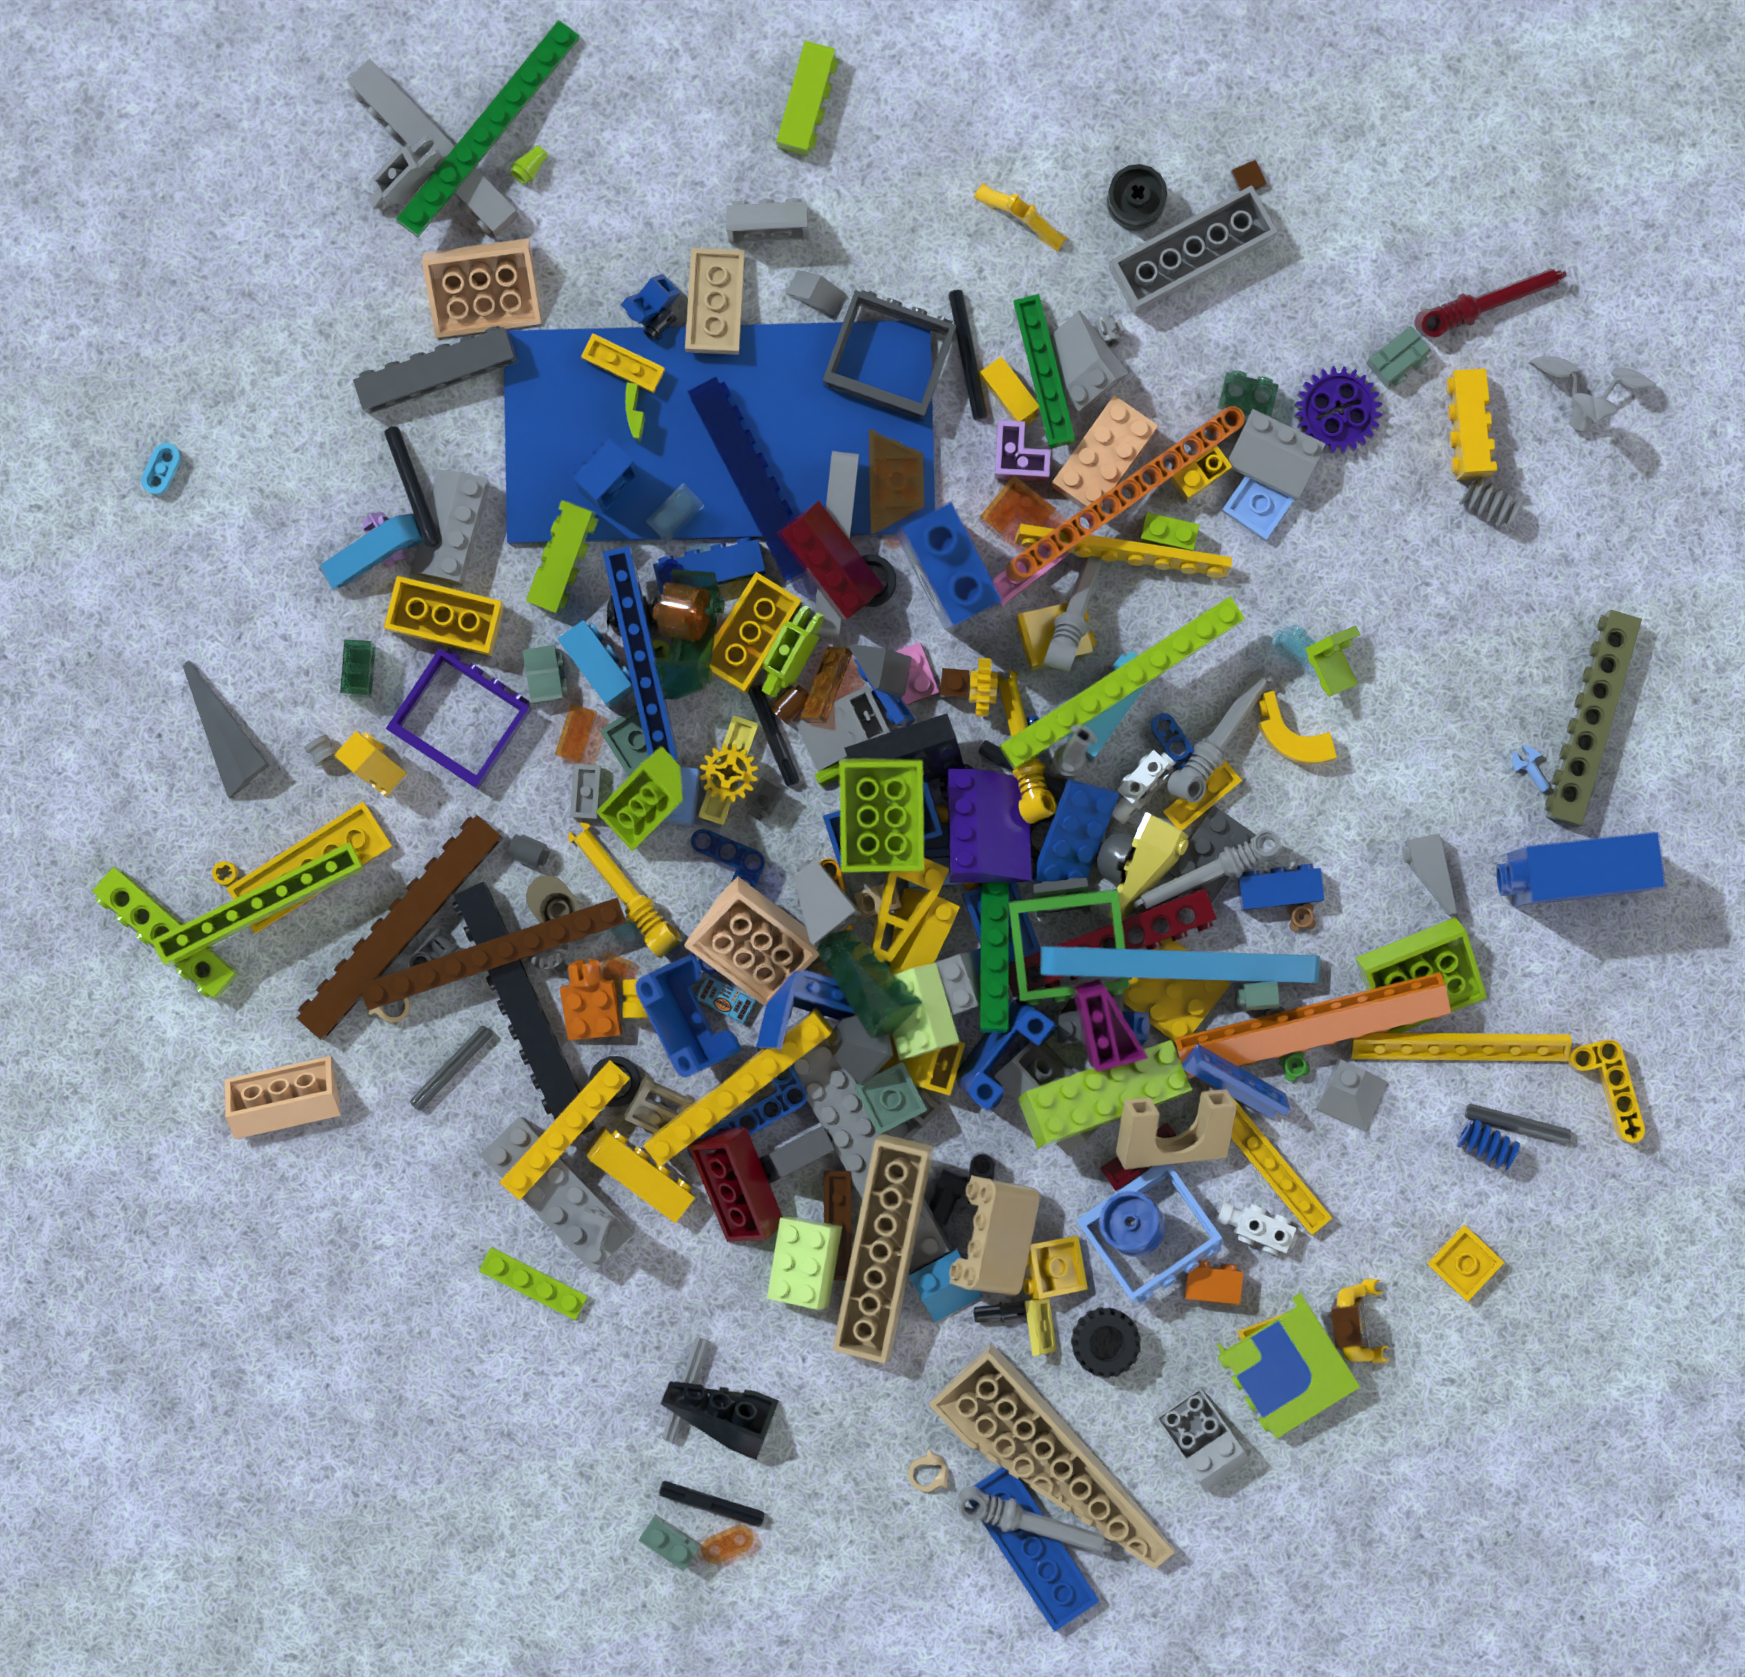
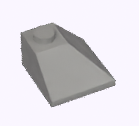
M1337 1060L1316 1110L1366 1131L1387 1081L1343 1060Z

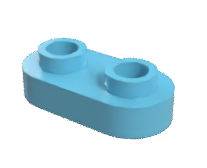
M162 443L154 449L141 478L143 488L150 494L161 495L169 489L181 463V453L177 447L170 443ZM167 453L172 454L170 462L164 461V456ZM159 477L161 479V484L159 486H153V480Z

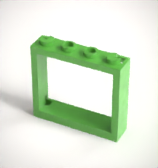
M1117 889L1009 902L1020 1001L1026 1000V1005L1041 1004L1042 998L1053 997V1002L1070 1000L1069 995H1074L1072 986L1027 991L1018 913L1111 902L1116 949H1125ZM1119 977L1120 980L1101 983L1105 986L1110 996L1124 994V989H1129L1128 977Z

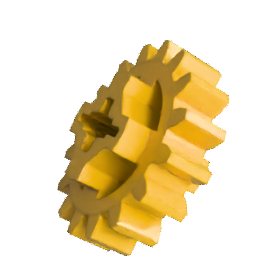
M978 658L977 671H970L969 703H976L975 716L988 717L989 704H996L998 672H991V658Z
M723 744L722 751L720 752L714 747L712 749L713 757L704 756L708 764L700 765V769L706 771V774L700 776V780L708 782L703 787L704 790L712 789L711 797L713 799L718 794L721 795L720 798L723 803L727 797H730L731 801L736 803L737 795L745 799L744 791L747 789L753 792L754 790L750 783L758 782V778L752 776V773L758 771V767L750 765L755 760L754 757L746 758L747 750L745 748L741 752H737L736 744L733 745L731 750H728L726 744ZM727 756V760L720 765L714 764L721 757ZM738 758L746 765L747 772L738 768ZM729 767H732L733 772L740 776H731L730 780H726L725 775L719 771H727ZM711 775L717 776L721 780L720 789L714 785ZM737 782L744 783L739 789L730 791Z

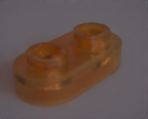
M734 1525L707 1537L701 1546V1554L711 1564L721 1563L748 1551L754 1541L753 1532L746 1525ZM738 1534L743 1535L745 1542L742 1544L736 1543L735 1536ZM713 1545L718 1546L720 1549L719 1554H711L710 1547Z

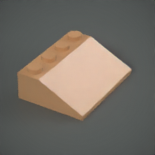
M530 238L423 253L422 265L436 338L485 332L486 329L494 326L509 329L541 324Z
M738 876L719 895L685 943V947L765 1007L792 972L805 970L821 954V950L809 941L805 926Z

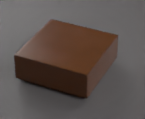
M1256 159L1231 170V175L1239 192L1251 185L1257 190L1267 184Z

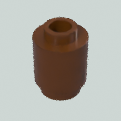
M799 684L796 687L790 685L774 702L775 706L772 711L783 722L788 724L791 720L794 721L811 703L807 699L810 694Z

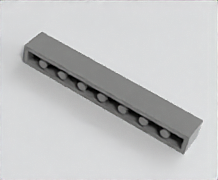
M370 58L347 79L351 87L348 92L357 102L360 103L363 100L369 106L366 110L377 122L382 119L387 124L385 130L394 140L400 138L406 144L405 146L413 147L421 138L426 136L432 137L434 145L430 150L437 149L441 154L440 160L433 166L435 170L455 147ZM476 168L454 193L460 200L458 206L468 216L472 213L479 220L476 224L486 235L491 232L497 237L519 216L517 210Z

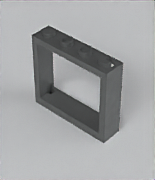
M855 290L823 378V386L924 421L952 344L956 325L952 324L953 321L945 319L944 316H938L937 318L928 316V312L921 308L912 307L911 310L902 307V303L898 300L887 298L885 301L877 298V294L872 291L862 290L859 292ZM860 306L945 335L921 403L836 374Z

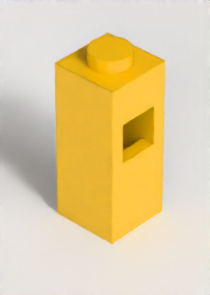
M1002 356L980 371L979 376L1012 421H1023L1027 427L1038 418L1037 413L1040 410L1038 403Z

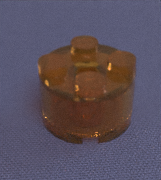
M666 582L663 587L660 604H656L653 610V618L658 620L660 634L687 641L699 640L703 636L709 622L710 615L705 614L706 606H710L711 602L708 591L700 587Z

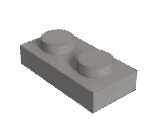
M574 763L571 818L598 820L596 811L599 809L601 765Z

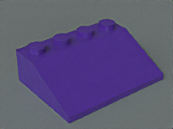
M979 769L948 770L947 800L950 883L1032 881L1030 824L1020 814L1019 801L1022 799L1019 782L1013 775Z

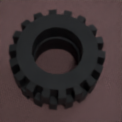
M1099 1307L1096 1310H1090L1086 1312V1315L1079 1318L1077 1325L1073 1328L1071 1338L1073 1354L1082 1368L1092 1375L1102 1376L1103 1378L1117 1377L1124 1371L1130 1370L1131 1365L1136 1363L1138 1353L1141 1350V1337L1135 1323L1122 1311L1111 1307ZM1102 1326L1115 1328L1122 1338L1120 1351L1114 1357L1108 1359L1096 1356L1090 1347L1092 1333Z

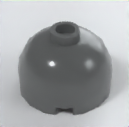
M1117 832L1110 835L1100 844L1096 855L1098 857V870L1105 880L1119 886L1120 883H1125L1126 870H1124L1126 861H1130L1134 856L1136 847H1133L1132 843L1135 834Z

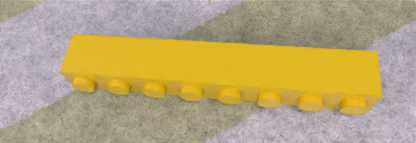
M814 1008L786 1030L782 1049L760 1050L645 1141L643 1147L661 1167L828 1037L833 1028L819 1010Z

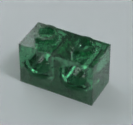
M1232 370L1231 373L1226 372L1217 408L1224 410L1227 407L1235 406L1240 408L1244 415L1248 416L1252 409L1271 417L1279 384L1273 383V380L1267 377L1259 376L1257 379L1247 377V373L1238 370ZM1231 385L1239 386L1242 390V395H1231L1228 387ZM1258 391L1265 392L1268 396V401L1264 403L1258 402L1254 394Z
M344 639L340 693L345 697L372 698L376 645L372 641Z

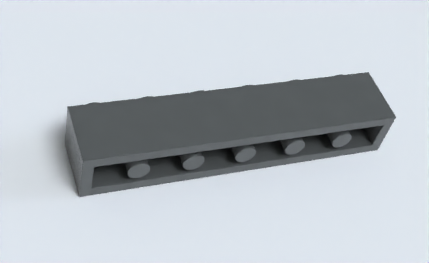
M490 327L485 330V334L476 337L475 335H468L462 337L459 343L453 345L448 343L435 347L433 352L413 354L409 357L410 360L402 363L393 361L384 365V369L379 371L367 370L360 373L359 378L353 379L362 410L367 414H371L519 363L509 332L505 327Z

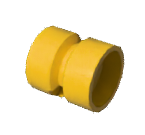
M638 979L623 980L622 995L626 997V1001L622 1003V1018H649L636 993L635 985Z

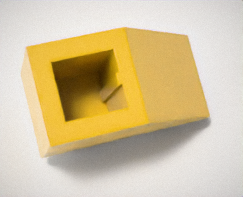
M1216 445L1173 475L1171 482L1185 502H1187L1231 469L1232 465Z

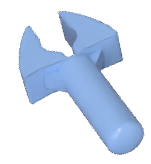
M1522 745V749L1528 755L1527 763L1520 760L1516 751H1513L1512 764L1514 771L1517 772L1519 769L1526 770L1542 793L1548 791L1550 785L1535 765L1536 758L1541 754L1529 746Z

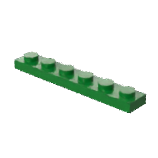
M1036 294L1013 300L1049 449L1076 443L1040 295Z
M1009 882L981 883L980 1032H1008Z

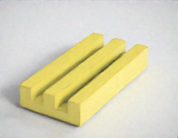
M1050 1298L1025 1301L1032 1356L1057 1351Z

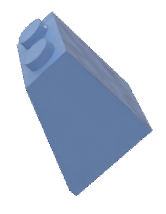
M680 767L683 801L661 823L694 828L701 783L700 776L702 774L698 769Z

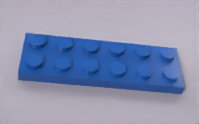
M1002 1466L972 1485L979 1488L983 1493L988 1494L989 1498L995 1496L996 1499L1001 1498L1002 1502L1013 1498L1016 1499V1503L1020 1504L1023 1510L1044 1516L1021 1480L1011 1475ZM976 1500L968 1501L972 1508L979 1503ZM983 1518L982 1523L1054 1632L1100 1602L1061 1541L1020 1528L1003 1532L997 1526V1522L995 1525H992L990 1521L985 1523Z

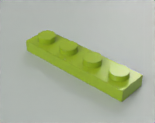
M494 1247L490 1248L479 1269V1272L573 1320L577 1319L588 1295Z

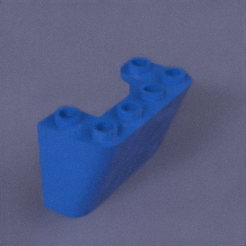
M694 953L644 975L637 980L635 985L636 993L674 1069L684 1078L717 1065L743 1051L737 1037L731 1031L723 1030L714 1035L690 987L697 983L702 976L701 966Z
M1020 999L1012 1000L1008 1004V1032H986L958 1068L955 1077L957 1084L988 1112H993L1001 1102L1005 1089L988 1075L991 1069L1020 1032L1039 1046L1040 1043L1047 1041L1054 1034L1058 1026L1032 1005H1026V1001H1020Z

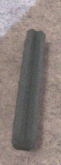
M480 1026L411 1098V1105L417 1110H422L492 1037V1032L486 1026Z
M1468 1104L1465 1109V1118L1478 1119L1486 1124L1564 1144L1569 1143L1572 1131L1560 1126L1475 1104Z

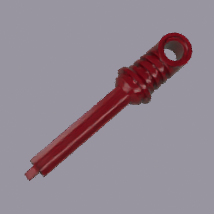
M1549 269L1477 297L1462 293L1454 302L1451 301L1448 304L1445 303L1432 309L1420 311L1415 317V328L1420 334L1434 338L1441 336L1449 329L1461 326V324L1474 325L1475 320H1478L1483 312L1559 284V279L1567 276L1566 271L1561 272V270ZM1434 316L1436 324L1433 329L1428 330L1426 326L1427 320Z

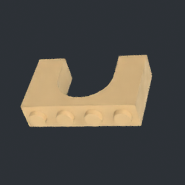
M1227 1089L1201 1092L1197 1117L1191 1127L1175 1137L1159 1138L1156 1137L1159 1113L1151 1098L1124 1100L1116 1154L1124 1169L1227 1158L1237 1106Z

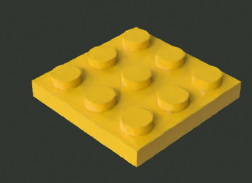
M1171 937L1162 940L1163 946L1154 949L1188 951L1177 941L1173 942ZM1132 977L1129 981V989H1124L1123 1003L1134 1012L1149 1013L1150 1024L1176 1044L1175 1038L1193 1034L1231 983L1227 980Z

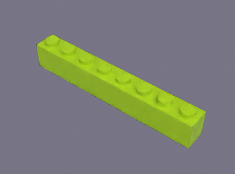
M349 842L151 941L163 965L170 967L364 871L365 868L354 846Z

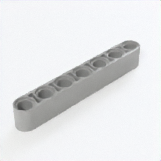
M832 451L826 510L850 541L859 454ZM817 588L814 615L820 613L825 616L817 636L839 639L841 619Z

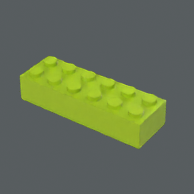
M1172 1040L1144 1049L1148 1059L1098 1072L1090 1068L1026 1091L1018 1097V1102L1037 1149L1120 1120L1124 1100L1151 1098L1156 1107L1181 1098L1192 1091Z

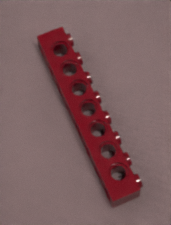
M1206 889L1122 920L1125 949L1138 950L1146 947L1147 950H1153L1163 946L1161 941L1171 937L1174 942L1187 937V931L1197 927L1198 932L1213 927L1212 921L1217 920ZM1187 908L1193 911L1195 917L1192 923L1183 924L1180 922L1178 915L1182 909ZM1163 918L1168 921L1169 929L1166 933L1158 934L1154 931L1153 923L1156 919ZM1113 924L1053 947L1102 948L1103 941L1106 938L1111 937L1115 939ZM1132 928H1139L1144 934L1143 940L1138 944L1131 943L1128 940V932ZM1041 951L1024 958L1025 974L1033 966L1041 970ZM1016 961L1008 964V985L1013 997L1019 995ZM1042 974L1041 979L1035 983L1030 982L1026 975L1027 991L1041 986H1045V989L1054 988L1061 985L1060 979L1070 975ZM1070 976L1071 981H1072V980H1075V979H1077V978L1082 977V976Z

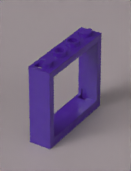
M439 648L386 729L479 790L532 709L527 706L529 700L517 692L513 696L504 691L507 686L493 677L489 681L482 676L485 671L473 663L466 666L460 662L462 656L448 648L445 652ZM445 662L519 710L477 775L402 727Z

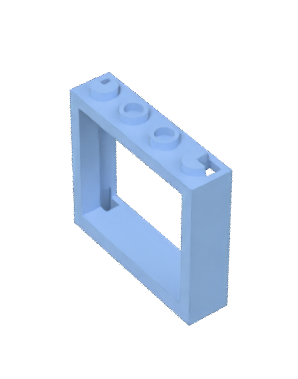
M1170 1164L1154 1166L1076 1220L1134 1305L1138 1302L1143 1304L1154 1296L1152 1292L1161 1286L1165 1289L1177 1280L1175 1277L1183 1271L1188 1273L1199 1265L1198 1261L1206 1255L1208 1257L1214 1256L1222 1249L1221 1245L1224 1243L1221 1235ZM1168 1177L1211 1239L1134 1291L1092 1229L1099 1225L1101 1209L1109 1198L1125 1191L1144 1194Z

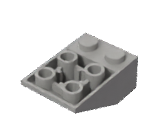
M868 686L842 697L795 723L817 771L839 762L840 759H846L845 747L890 732Z
M1200 1387L1155 1417L1205 1492L1250 1462L1246 1453Z

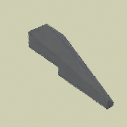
M188 660L183 665V669L228 798H231L250 784L253 778L270 765L240 728L238 722L191 661Z

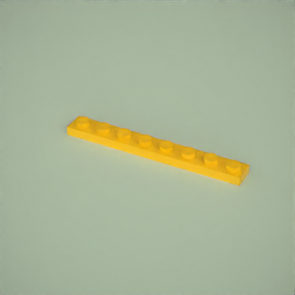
M1020 524L1016 533L1015 544L1022 545V547L1027 549L1054 529ZM1060 532V540L1063 543L1068 544L1067 535L1063 532ZM1096 535L1087 536L1066 551L1068 553H1075L1076 556L1083 558L1096 556L1108 562L1119 560L1128 562L1133 566L1151 565L1159 570L1170 568L1180 570L1185 574H1207L1210 578L1226 577L1232 565V557Z
M1373 1032L1365 1034L1360 1038H1352L1351 1059L1568 1061L1572 1039L1571 1034Z

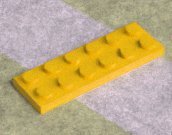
M362 801L226 889L234 900L349 842L354 846L363 866L393 846L366 803ZM320 893L251 926L254 934H258Z

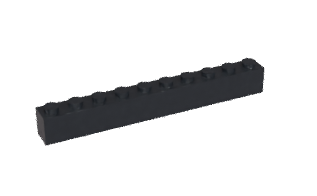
M481 882L454 895L456 901L452 903L458 917H464L467 926L463 928L470 942L474 941L478 945L509 934L485 882ZM520 959L488 970L489 975L486 976V980L491 991L496 990L500 997L497 1005L502 1015H508L511 1022V1025L508 1026L509 1032L513 1040L518 1039L522 1046L519 1053L524 1064H530L534 1074L530 1075L535 1089H541L545 1097L541 1100L547 1115L552 1113L554 1120H556L579 1095L580 1090ZM594 1121L579 1136L597 1129Z

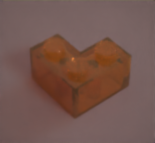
M1013 475L980 515L979 522L1000 538L1016 518L1027 525L1044 527L1054 515L1056 508Z

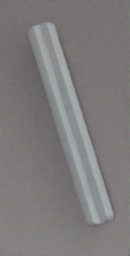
M702 1337L695 1339L681 1382L696 1384L710 1344L709 1340ZM670 1412L662 1439L675 1443L684 1419Z

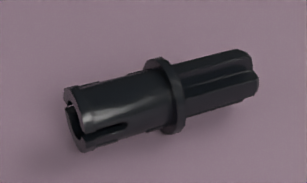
M1000 1301L998 1305L978 1306L973 1310L976 1323L1001 1321V1323H1004V1320L1027 1319L1025 1301L1002 1304V1301Z

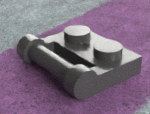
M1087 877L1070 878L1054 882L1044 881L1033 884L1035 899L1089 892ZM1090 905L1040 910L1036 911L1037 917H1044L1046 913L1082 909L1084 912L1091 911Z

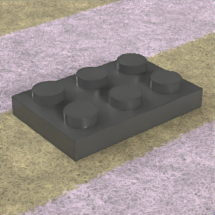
M1213 806L1188 841L1185 853L1180 855L1178 861L1168 873L1175 878L1185 875L1217 860L1219 854L1225 851L1224 847L1226 846L1238 849L1237 845L1241 844V846H1244L1245 841L1248 844L1251 843L1250 839L1254 838L1256 834L1216 806ZM1224 875L1194 889V891L1206 889L1212 903L1230 877Z

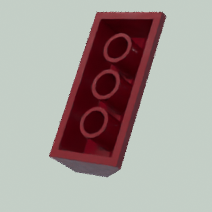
M819 500L776 533L840 619H849L868 604L884 587Z
M747 1127L726 1129L688 1145L727 1242L767 1240L778 1231L780 1218L783 1216Z

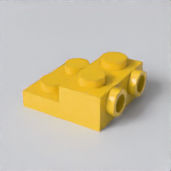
M1079 1236L1031 1243L1025 1271L1026 1278L1023 1280V1290L1025 1294L1030 1296V1299H1042L1088 1290Z

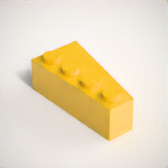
M603 1125L584 1150L588 1159L661 1214L676 1223L695 1199L694 1195L690 1192L692 1187L681 1178L678 1181L674 1180L669 1176L671 1171L664 1165L661 1167L658 1164L655 1165L648 1160L650 1155L638 1146L634 1149L626 1143L628 1139L617 1130L612 1132Z

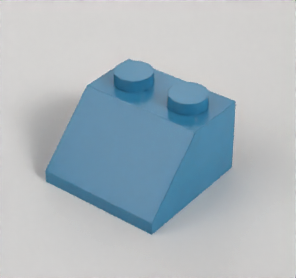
M957 1248L909 1274L934 1322L983 1297L980 1291L969 1290L949 1283L951 1265L958 1258H962Z

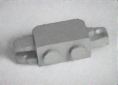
M426 136L421 138L413 147L405 146L400 148L373 176V181L378 188L369 199L373 209L384 211L387 207H391L394 204L403 205L435 172L433 166L440 160L441 154L437 149L430 150L434 145L432 137Z

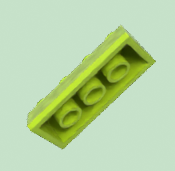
M661 746L642 762L596 811L631 851L635 850L683 801L680 766Z

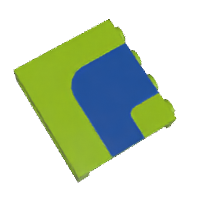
M1301 1292L1292 1297L1296 1307L1235 1345L1224 1349L1220 1342L1217 1343L1221 1352L1217 1356L1225 1370L1231 1368L1234 1373L1231 1379L1239 1391L1242 1389L1246 1391L1248 1396L1244 1397L1248 1406L1252 1412L1255 1410L1259 1411L1261 1417L1258 1418L1261 1426L1265 1432L1271 1430L1276 1439L1360 1388Z

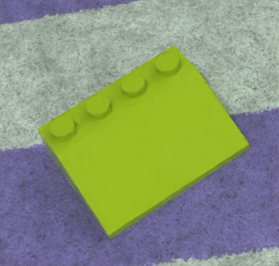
M840 759L841 872L924 871L922 760Z
M1456 917L1355 957L1367 990L1441 972L1446 985L1451 1012L1487 998L1467 932ZM1429 1018L1418 1021L1413 1025L1393 1027L1384 1033H1402L1434 1019Z

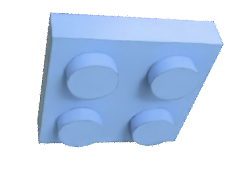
M1245 476L1222 509V512L1266 541L1294 499Z

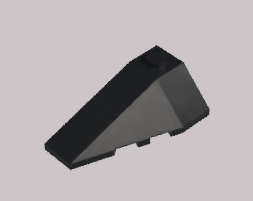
M669 1381L660 1404L728 1449L757 1460L779 1400L754 1390H744L741 1393L729 1391L727 1387H719V1390L706 1389L701 1384Z

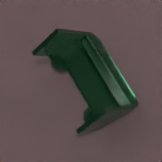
M672 569L671 575L679 603L668 660L655 659L654 663L664 699L678 700L704 690L707 684H711L712 668H710L718 618L719 613H724L725 598L720 596L715 572Z

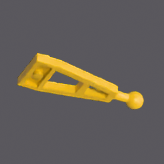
M924 857V871L887 872L870 953L875 955L869 970L859 977V987L873 991L878 989L877 981H880L878 975L884 961L892 962L933 903L948 874V867ZM897 876L929 889L908 921L889 913ZM886 922L902 928L888 950L880 948Z

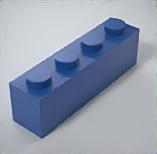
M746 537L737 540V544L726 546V543H720L711 546V550L700 553V549L685 552L684 557L674 559V556L670 555L659 558V563H655L653 566L661 598L752 578L755 572L761 575L766 574L758 539L752 540V537Z

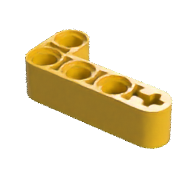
M1607 1039L1571 1049L1567 1062L1572 1069L1577 1071L1598 1069L1617 1137L1621 1141L1628 1143L1640 1141L1644 1137L1645 1127L1621 1045L1615 1040ZM1606 1044L1613 1048V1055L1609 1059L1604 1058L1602 1055V1047ZM1580 1051H1583L1587 1056V1062L1584 1066H1579L1575 1060L1576 1054ZM1614 1070L1618 1071L1621 1076V1080L1617 1085H1613L1609 1080V1075ZM1622 1096L1628 1101V1108L1623 1112L1617 1108V1100ZM1620 1116H1633V1118H1627V1120L1620 1119ZM1629 1126H1635L1636 1131L1632 1132V1136L1625 1134V1130Z

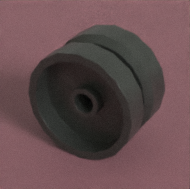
M1134 164L1119 170L1111 180L1106 199L1108 212L1113 221L1123 228L1134 231L1146 229L1155 224L1163 213L1168 195L1166 183L1161 174L1150 166ZM1133 196H1139V197L1141 198V200H1140L1138 197H1137L1136 199H1134V198H1132V197H1133Z

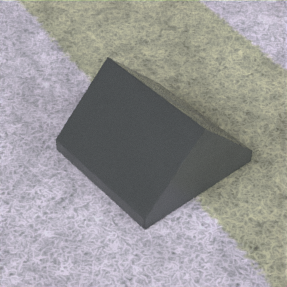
M856 644L849 647L875 690L900 698L905 695L912 657L885 648Z

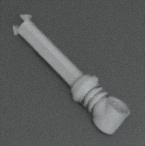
M1090 556L1084 558L1067 610L1057 616L1054 621L1056 630L1043 663L1044 665L1067 673L1070 672L1081 637L1087 633L1084 615L1103 562L1101 557Z
M1261 669L1251 674L1252 678L1209 739L1200 744H1195L1193 747V757H1190L1189 762L1185 764L1182 770H1177L1170 776L1168 791L1171 795L1191 803H1196L1203 797L1206 790L1205 781L1212 775L1213 770L1223 765L1222 751L1269 684H1273L1274 676L1271 672H1269L1265 679L1261 676L1263 674Z
M1073 725L1070 730L1074 733L1068 744L1059 746L1055 751L1053 763L1046 774L1065 786L1068 779L1074 780L1085 769L1087 763L1085 752L1090 743L1095 745L1098 740L1093 732L1084 726Z
M1263 830L1250 839L1251 843L1248 844L1245 841L1244 846H1241V844L1237 845L1238 849L1226 846L1224 847L1225 851L1219 854L1217 860L1141 894V898L1134 902L1135 908H1137V911L1145 908L1147 910L1153 909L1224 875L1229 877L1236 875L1239 878L1242 872L1245 871V867L1250 869L1252 868L1251 864L1257 866L1258 861L1263 863L1279 858L1282 853L1280 838L1271 830ZM1272 840L1275 842V846L1271 851L1261 850V844L1264 841Z
M974 1486L965 1487L958 1494L959 1512L963 1519L967 1521H982L984 1518L985 1523L990 1521V1524L995 1525L997 1522V1526L1003 1532L1020 1528L1098 1553L1101 1550L1103 1552H1111L1112 1546H1109L1111 1541L1104 1538L1103 1534L1025 1511L1020 1504L1016 1503V1499L1011 1498L1002 1502L1001 1498L996 1499L995 1496L989 1498L988 1494L983 1493ZM969 1500H976L979 1502L978 1505L973 1508H968L965 1506L966 1502Z

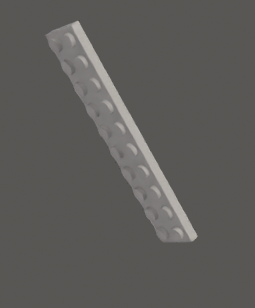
M826 1037L794 1062L792 1067L806 1090L807 1100L826 1133L831 1135L832 1145L846 1171H851V1180L863 1199L875 1139L879 1135L854 1088L858 1083L832 1057L828 1037ZM925 1198L923 1199L909 1272L952 1249L940 1225L936 1222Z

